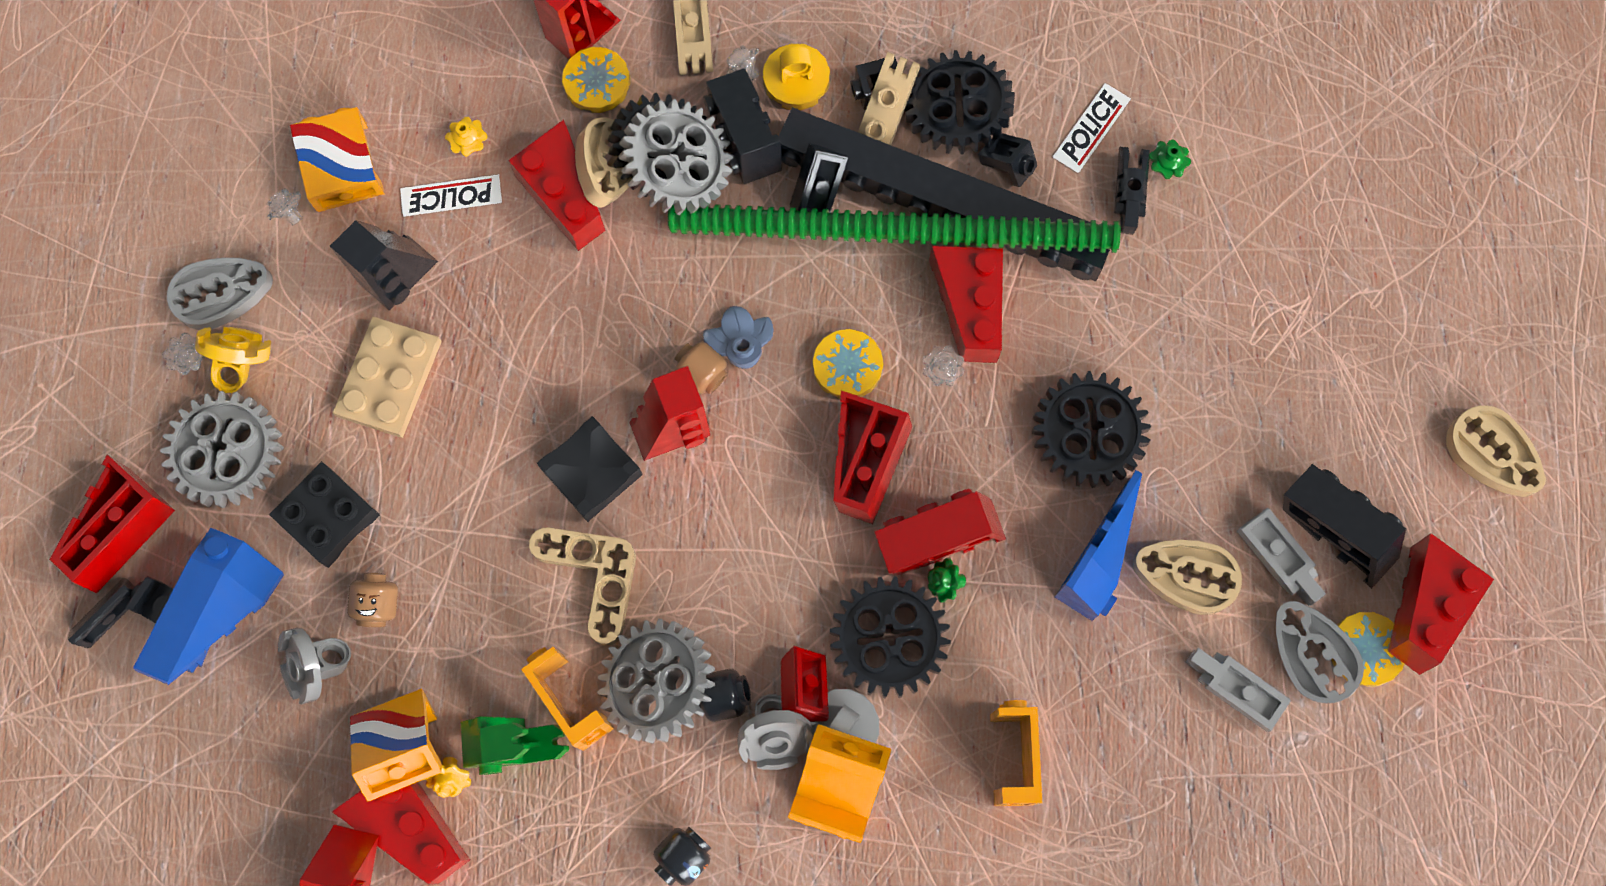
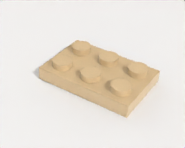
M372 317L333 414L338 418L403 438L442 341L437 336Z

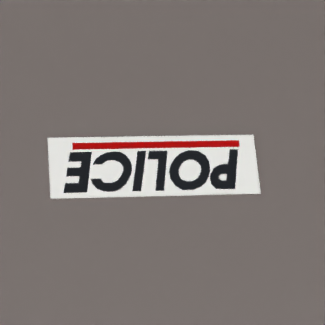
M1105 83L1053 155V158L1079 173L1131 98Z
M499 174L400 188L403 217L502 203Z

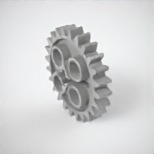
M673 99L668 107H666L662 100L658 101L654 109L647 105L642 110V114L637 112L632 118L633 124L629 123L624 129L627 136H624L619 145L626 148L619 155V159L629 162L621 171L624 174L633 175L628 186L639 185L641 187L637 195L638 198L646 194L651 196L649 201L650 207H653L658 201L662 202V211L664 213L672 205H674L677 215H680L686 207L691 214L699 208V205L703 209L711 203V200L715 201L721 195L720 190H723L729 183L724 177L730 175L733 170L729 166L724 165L733 159V155L723 152L730 145V141H720L719 139L724 129L718 128L714 130L711 127L715 120L714 117H710L706 121L702 119L703 108L698 109L695 114L692 113L690 102H686L681 109H679L676 99ZM652 134L660 136L664 145L658 144L653 139ZM686 135L694 138L697 146L690 144ZM655 168L663 170L667 179L660 178L656 174ZM689 169L698 173L700 181L690 175Z
M220 391L217 401L207 393L204 396L203 405H200L195 400H191L193 410L188 413L180 409L179 413L183 420L181 422H169L176 429L174 434H163V438L171 442V446L160 449L161 453L170 457V459L162 463V467L172 471L166 477L167 480L174 484L178 483L175 488L176 491L183 495L187 493V498L195 503L200 499V503L206 507H210L214 501L220 508H225L227 499L238 506L240 505V495L242 494L251 500L254 499L252 488L257 486L265 490L266 486L262 481L263 477L275 478L276 476L269 470L270 465L281 464V461L273 456V453L284 450L282 445L274 442V440L282 436V433L277 428H272L277 423L276 419L271 415L266 416L268 410L263 405L257 406V402L251 397L244 400V397L238 392H234L230 399L229 395L224 391ZM216 422L214 431L209 435H205L207 426ZM251 429L249 438L239 443L240 435L245 430ZM205 456L203 466L195 470L194 465L200 457ZM240 463L238 473L235 476L229 477L230 468Z
M658 619L655 626V624L646 620L643 624V631L635 626H631V638L620 634L618 637L622 646L619 649L611 646L608 648L614 656L612 661L602 660V664L609 669L608 673L598 675L599 680L606 682V687L598 690L597 694L608 699L600 707L605 711L611 712L607 720L618 725V732L626 735L629 733V738L640 741L642 738V741L653 744L657 738L659 741L668 742L669 732L674 736L681 737L682 724L693 728L694 723L691 716L693 714L704 716L705 713L699 707L700 702H711L712 700L708 695L704 694L705 688L715 686L714 682L706 679V675L715 671V667L704 663L710 658L711 652L701 649L705 642L696 636L694 637V631L687 627L682 629L683 625L675 621L669 624L662 619ZM663 648L662 656L656 661L657 652ZM635 674V681L629 687V680L631 676ZM684 674L682 685L676 689L678 678ZM656 700L655 710L649 715V707Z

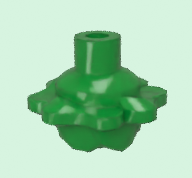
M1173 139L1169 140L1167 144L1159 141L1156 149L1149 154V160L1153 162L1151 165L1152 171L1159 172L1165 179H1170L1173 175L1179 178L1182 177L1184 169L1191 164V159L1187 157L1189 150L1186 147L1179 146Z
M945 558L942 562L936 561L934 568L927 575L929 581L928 589L932 595L937 596L940 603H945L948 599L954 600L956 598V590L963 588L966 584L965 576L958 574L959 567L958 565H953L951 558Z

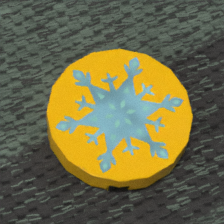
M590 47L577 52L568 60L563 69L562 83L567 98L571 103L581 110H591L592 113H603L614 109L622 103L627 96L631 80L626 62L618 53L605 47Z
M852 329L838 330L824 337L816 347L813 357L814 377L819 386L826 393L837 396L839 399L841 390L860 397L872 392L881 378L884 365L882 352L875 340L864 332Z
M1358 612L1342 619L1337 624L1347 634L1361 654L1364 666L1361 686L1376 687L1392 681L1403 670L1404 663L1388 652L1394 623L1389 618L1375 612ZM1331 659L1333 665L1336 666V661Z

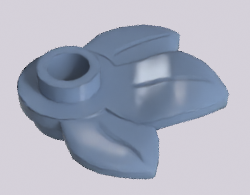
M732 306L723 314L721 320L722 327L704 330L703 338L704 342L710 345L717 353L728 357V360L733 365L741 369H748L759 361L762 347L772 339L774 329L769 317H762L753 321L746 309ZM743 348H748L746 351H739Z

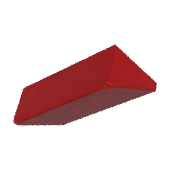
M793 646L782 657V710L799 713L810 722L827 721L829 719L826 655Z

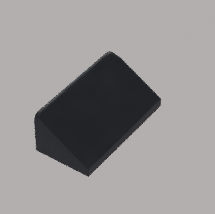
M809 143L792 195L790 208H796L797 211H800L801 208H807V212H811L812 208L818 209V212L828 209L829 213H831L848 156Z
M122 578L70 630L68 641L77 646L87 649L91 648L129 610L126 607L130 602V594L135 586L128 579Z

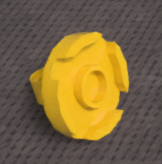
M791 43L779 47L769 55L764 64L763 85L767 96L771 100L773 98L776 102L782 104V108L791 110L792 107L798 110L814 107L818 103V99L829 89L830 69L826 58L817 49L806 44Z
M211 327L197 332L195 350L199 354L212 359L211 381L214 387L225 393H233L246 383L250 364L263 363L269 360L271 341L268 339L263 343L261 342V334L246 329L223 327V333L211 334ZM223 367H231L236 370L239 375L238 383L229 384L225 382L221 377V369Z

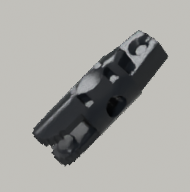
M1119 147L1114 214H1120L1121 234L1133 235L1138 228L1139 217H1145L1150 150H1141L1138 156V168H1128L1129 148Z

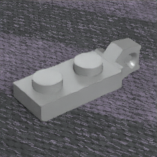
M1269 508L1263 510L1237 530L1241 538L1281 587L1286 589L1290 595L1297 593L1308 606L1313 605L1326 595L1314 580L1318 576L1314 569L1316 564Z
M1197 648L1191 652L1185 663L1201 674L1198 681L1205 685L1207 690L1266 732L1272 731L1291 702L1288 697L1229 655L1223 656L1217 652L1211 657L1200 648Z

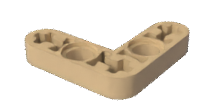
M541 528L535 531L529 540V548L534 557L539 561L598 571L588 622V632L591 638L600 645L608 646L616 643L619 640L618 636L622 635L636 562V553L632 545L627 540L568 530ZM546 537H550L554 544L564 546V538H568L565 546L566 558H561L563 552L560 549L551 548L547 554H543V550L538 547V543H543L546 541ZM581 541H587L593 547L591 556L586 560H577L573 556L574 546ZM618 547H622L624 553L628 555V558L621 559L619 564V572L626 573L625 578L615 574L605 575L606 570L614 572L615 562L609 555L610 553H616ZM610 582H616L622 586V595L614 602L606 601L602 596L603 587ZM600 605L608 609H619V614L614 612L610 614V624L615 627V631L608 632L606 638H602L601 632L596 629L597 624L601 625L604 623L606 616L604 610L598 611Z

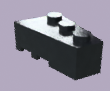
M745 68L706 81L708 95L703 96L709 116L716 115L719 124L715 126V129H724L723 133L719 136L720 141H730L728 147L731 155H733V159L729 161V165L733 169L732 173L734 175L739 173L743 184H747L781 172V141L777 134L772 135L768 126L770 118L766 111H762L758 102L760 101L759 96Z
M357 220L330 245V248L356 281L389 311L394 305L404 302L409 296L410 289L438 262L408 235L401 237L394 231L388 230L385 232L377 226Z
M1311 464L1284 494L1283 511L1317 541L1323 537L1337 548L1340 553L1336 558L1344 565L1351 561L1367 575L1363 582L1371 589L1400 558L1406 528L1400 519L1390 512L1383 513L1371 504V501L1363 493L1357 490L1351 491L1345 487L1331 471L1321 470Z

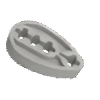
M242 258L208 259L189 264L175 274L168 286L167 302L171 312L186 326L196 330L208 327L215 329L235 320L254 307L272 287L273 278L271 273L259 262ZM253 273L259 275L255 285H251L249 282L252 280L251 274ZM223 284L226 288L223 289V295L218 297L215 294L218 291V285ZM201 291H208L209 294L206 295V301L201 302L198 300L202 295ZM189 295L192 298L188 302L189 307L184 308L181 304L185 302L184 297Z
M1297 601L1284 603L1277 611L1276 637L1284 667L1296 689L1305 697L1320 703H1335L1351 696L1359 687L1364 672L1363 660L1357 647L1344 631L1319 611ZM1292 608L1295 612L1300 610L1304 612L1305 616L1301 618V623L1307 633L1306 636H1302L1295 626H1286L1283 620L1287 618L1285 612L1287 609ZM1313 640L1316 644L1322 642L1325 644L1326 649L1322 651L1323 657L1326 660L1334 659L1337 663L1333 667L1334 674L1337 677L1344 675L1348 680L1343 685L1346 690L1345 692L1338 694L1336 690L1329 692L1326 689L1325 685L1330 682L1329 678L1324 673L1318 675L1315 672V668L1319 664L1314 657L1307 659L1304 655V652L1308 650L1306 644L1308 641Z

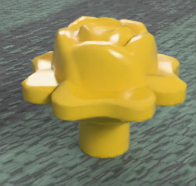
M464 117L459 122L451 123L449 125L451 132L445 135V139L451 145V151L453 153L461 151L465 157L474 151L482 150L484 147L482 141H485L488 137L487 133L482 130L480 120L472 121L470 117Z
M446 757L442 761V773L426 778V787L432 788L440 797H454L461 793L463 788L471 785L469 771L458 768L456 758Z

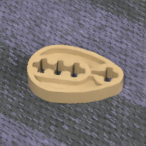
M605 117L596 118L589 122L579 133L575 149L576 169L586 199L597 207H605L617 200L629 187L628 183L632 180L631 177L622 180L620 177L623 174L621 171L623 167H613L618 156H612L608 161L604 158L610 150L607 144L609 143L608 137L612 132L610 127L614 121Z
M1476 406L1463 412L1450 424L1446 435L1448 452L1453 461L1471 477L1502 493L1520 497H1528L1544 487L1546 477L1540 457L1533 443L1524 430L1506 412L1492 406ZM1472 422L1476 427L1473 430L1474 432L1469 435L1465 429L1467 424ZM1485 434L1489 437L1487 445L1482 447L1478 442L1481 440V436ZM1499 447L1503 453L1501 458L1496 460L1492 455L1495 452L1494 449ZM1524 473L1529 474L1531 477L1528 480L1529 484L1526 486L1520 482Z
M1193 540L1163 541L1142 548L1133 559L1134 572L1149 589L1174 606L1194 614L1211 615L1222 611L1236 600L1241 590L1242 574L1237 561L1227 550L1215 544ZM1150 554L1154 555V562L1167 568L1156 567L1152 572L1147 571V564L1143 563L1142 559L1148 558ZM1186 565L1190 566V573L1194 575H1200L1205 570L1208 572V578L1211 580H1218L1223 575L1226 577V583L1231 585V588L1223 593L1219 592V585L1210 583L1203 588L1201 587V580L1197 578H1191L1186 583L1183 581V575L1178 573V570L1183 569Z

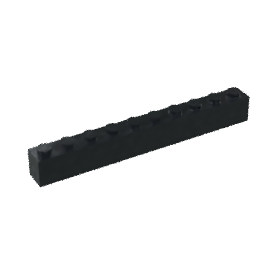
M793 107L778 136L781 141V158L784 164L791 167L802 166L809 143L848 156L841 182L848 189L855 192L865 191L873 194L879 201L890 205L896 203L908 208L911 213H916L917 216L927 213L929 217H933V214L937 213L939 217L949 214L950 218H955L956 214H960L961 218L972 215V219H977L978 215H982L983 219H989V216H994L995 220H1000L1001 216H1005V220L1017 217L1019 221H1022L1023 217H1028V221H1034V218H1039V221L1045 222L1046 218H1050L1051 222H1056L1057 219H1062V222H1068V219H1073V223H1079L1081 219ZM1004 245L1011 253L1017 255L1027 254L1037 258L1041 264L1047 267L1055 268L1058 266L1070 271L1078 279H1091L1093 281H1097L1110 249H1106L1105 253H1102L1100 249H1094V252H1089L1088 248H1083L1082 252L1077 251V248L1066 251V247H1060V250L1057 251L1055 247H1049V250H1044L1043 246H1038L1037 250H1034L1032 246H1026V249H1021V245H1015V248L1011 249L1010 245Z

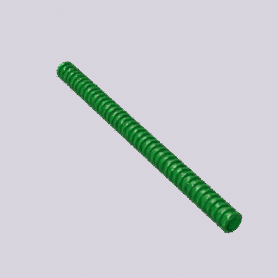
M709 204L704 209L699 205V208L692 214L686 207L680 215L676 214L674 205H672L668 210L667 220L668 228L672 234H677L678 230H680L682 234H688L691 231L692 234L698 235L699 231H702L703 235H709L710 232H713L717 236L721 232L725 236H730L731 233H734L735 236H741L742 233H745L746 237H752V234L762 237L763 234H767L768 238H773L774 235H778V238H784L785 235H788L789 239H795V236H799L800 239H806V236H810L811 240H816L817 236H819L822 240L832 237L833 241H838L839 237L843 238L844 241L854 238L855 242H860L861 238H864L865 242H871V239H876L877 243H882V239H887V243H893V240H898L899 244H903L904 240H909L910 244L920 241L921 245H925L926 241H931L932 245L942 242L943 246H948V242H954V246H959V243H965L966 247H970L971 243H976V247L987 244V247L992 248L993 244H998L999 248H1004V245H1010V248L1014 249L1015 245H1021V249H1026V246H1032V249L1037 250L1038 246H1043L1044 250H1049V247H1055L1057 251L1060 250V247H1066V251L1077 248L1079 252H1082L1083 248H1088L1089 252H1094V249H1100L1102 253H1105L1106 249H1111V253H1117L1121 235L1119 221H1113V224H1108L1107 221L1103 220L1101 224H1096V220L1085 223V220L1080 219L1079 223H1073V219H1068V222H1062V219L1051 222L1050 218H1046L1045 222L1039 221V218H1034V221H1028V217H1023V220L1019 221L1017 217L1005 220V216H1001L1000 220H995L994 216H989V219H983L982 215H978L977 219H972V215L961 218L960 214H956L955 218H950L949 214L939 217V214L934 213L933 217H928L927 213L917 216L916 213L912 212L910 216H906L905 212H900L899 215L889 212L888 215H884L883 211H878L876 215L872 211L862 214L861 210H856L855 214H852L850 210L840 213L839 209H834L833 213H829L828 209L818 212V209L812 208L811 212H807V208H801L800 211H797L796 208L791 207L789 211H786L785 207H779V210H775L774 207H768V210H764L763 206H758L757 209H753V206H747L746 209H743L741 205H736L735 209H733L731 205H725L724 208H721L719 204H715L713 208Z

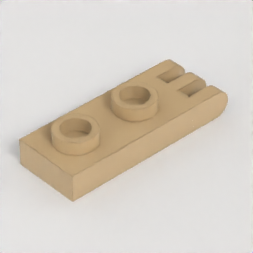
M673 0L679 74L687 75L686 62H692L693 74H699V61H705L707 73L713 72L707 0Z
M890 52L885 57L858 133L889 145L892 144L921 65L913 62L909 74H905L904 70L908 59L900 57L896 69H892L891 66L894 62L895 54Z

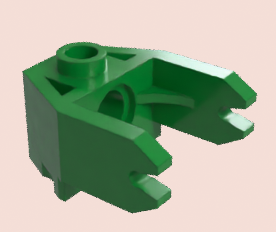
M484 716L460 722L463 768H479V775L502 773L503 766L560 759L569 751V746L558 745L557 743L559 738L566 736L559 725L551 724L525 728V718Z

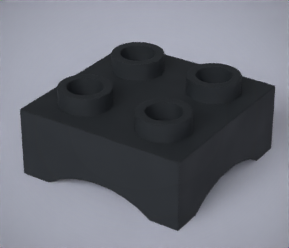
M593 416L584 422L567 441L537 462L544 474L587 522L643 475L637 464L620 448Z
M322 461L269 514L319 563L328 568L338 559L345 547L380 516L373 507Z

